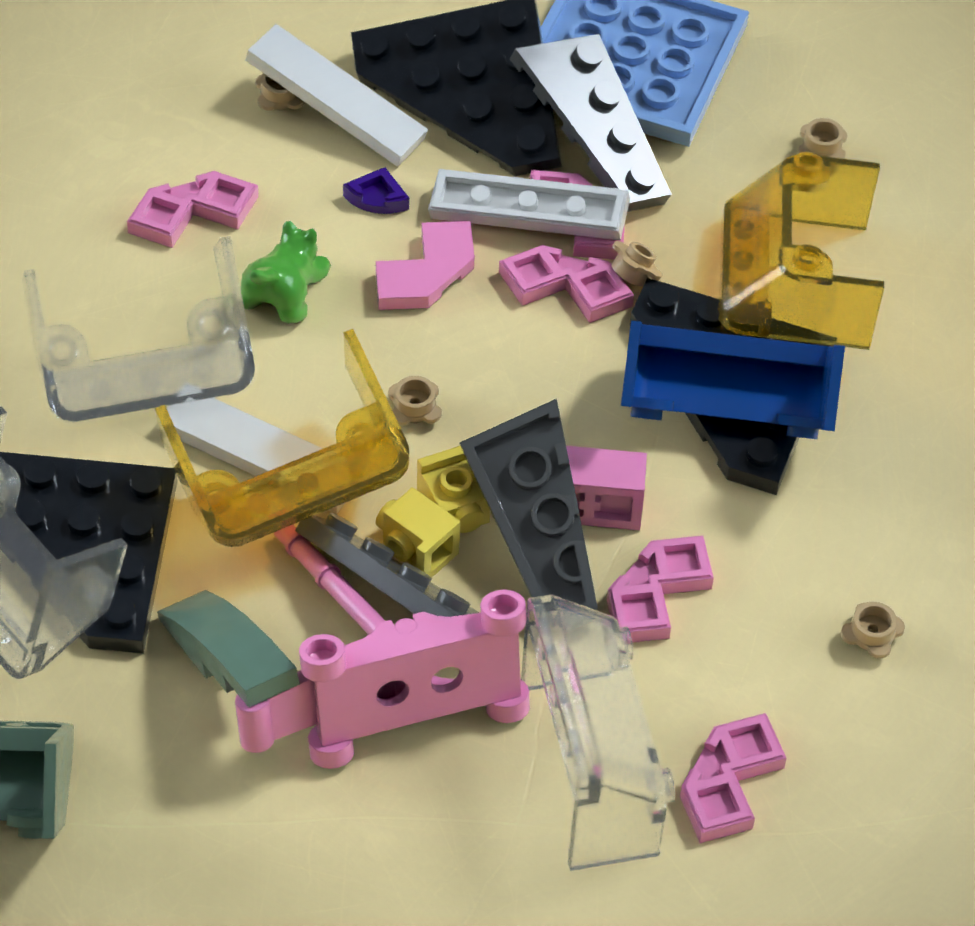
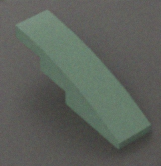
M204 590L157 611L160 622L206 679L214 676L226 693L235 690L248 708L300 684L297 668L250 618L225 599Z

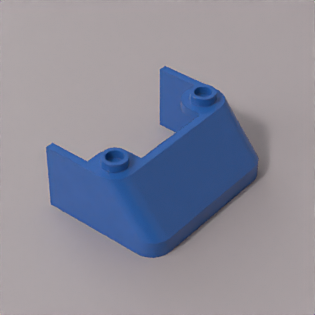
M631 321L621 406L632 407L630 417L662 421L663 411H674L788 425L786 436L818 439L819 429L835 432L845 346H822L646 325L639 321Z

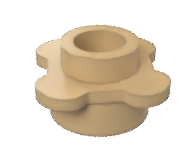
M264 73L256 78L255 85L261 92V96L258 97V106L260 108L270 111L273 109H298L304 105L303 100Z
M818 118L801 127L800 136L804 139L803 144L798 149L800 157L805 160L829 161L834 164L840 163L845 159L846 152L842 149V143L847 140V133L839 123L827 118Z
M615 241L612 245V248L618 255L611 266L627 282L636 286H644L647 277L653 280H660L663 276L662 272L654 264L656 255L648 247L638 242H631L627 246L623 242Z
M409 376L393 384L388 390V397L394 402V409L391 411L392 421L402 426L423 421L430 424L439 421L442 416V409L436 405V397L439 394L438 386L421 376Z
M865 602L856 606L852 622L843 625L841 629V637L845 643L850 645L857 644L862 649L869 651L872 657L880 659L890 654V644L895 637L903 635L905 625L902 619L897 617L889 606L880 602ZM868 629L876 630L877 633L870 632Z

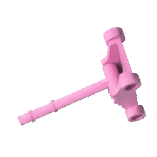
M289 520L281 521L276 525L274 535L285 546L286 552L291 557H295L315 578L316 584L320 588L325 589L368 635L347 645H344L339 638L333 635L319 634L309 637L301 643L299 648L301 670L297 672L299 685L250 708L237 695L235 706L239 738L244 750L251 753L266 751L273 745L274 740L316 725L308 735L310 759L319 767L332 769L344 766L352 760L354 755L353 739L485 705L489 717L497 722H517L528 714L530 709L529 688L524 681L520 680L519 632L524 629L527 622L526 603L521 594L512 590H496L488 593L482 599L480 604L481 613L446 617L419 612L413 614V619H400L394 625L392 620L385 621L341 575L340 569L335 564H331L309 540L295 531L296 527ZM446 667L460 669L456 679L441 678L434 675Z

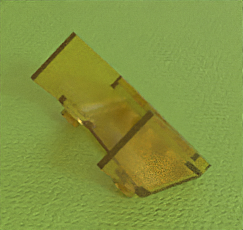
M801 152L787 157L726 201L721 221L719 320L725 328L741 335L824 345H841L848 348L870 350L884 292V281L833 275L832 260L821 249L808 244H792V222L866 231L880 172V163L818 156L810 152Z
M354 329L343 332L345 367L364 407L348 413L340 420L336 428V444L239 483L235 476L223 470H209L196 475L166 406L162 405L155 408L162 443L191 508L209 535L217 543L227 547L245 545L394 483L406 473L410 460L408 442Z

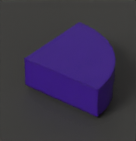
M385 167L343 184L344 198L362 210L378 214H393L409 210V196Z

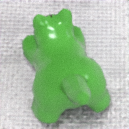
M286 221L283 224L280 243L268 255L250 263L243 272L241 286L235 295L236 302L242 308L248 310L254 309L264 302L270 303L275 306L281 321L287 324L303 321L307 317V304L304 301L308 293L307 285L320 282L328 275L331 267L326 257L316 256L318 250L316 231L313 228L307 231L297 229L294 223Z

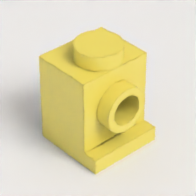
M461 446L417 459V490L461 521L460 533H468L476 530L481 525L490 523V508Z
M413 487L397 501L395 499L388 501L376 517V526L383 530V544L394 552L393 557L401 562L407 561L412 566L428 574L431 578L459 554L461 521Z

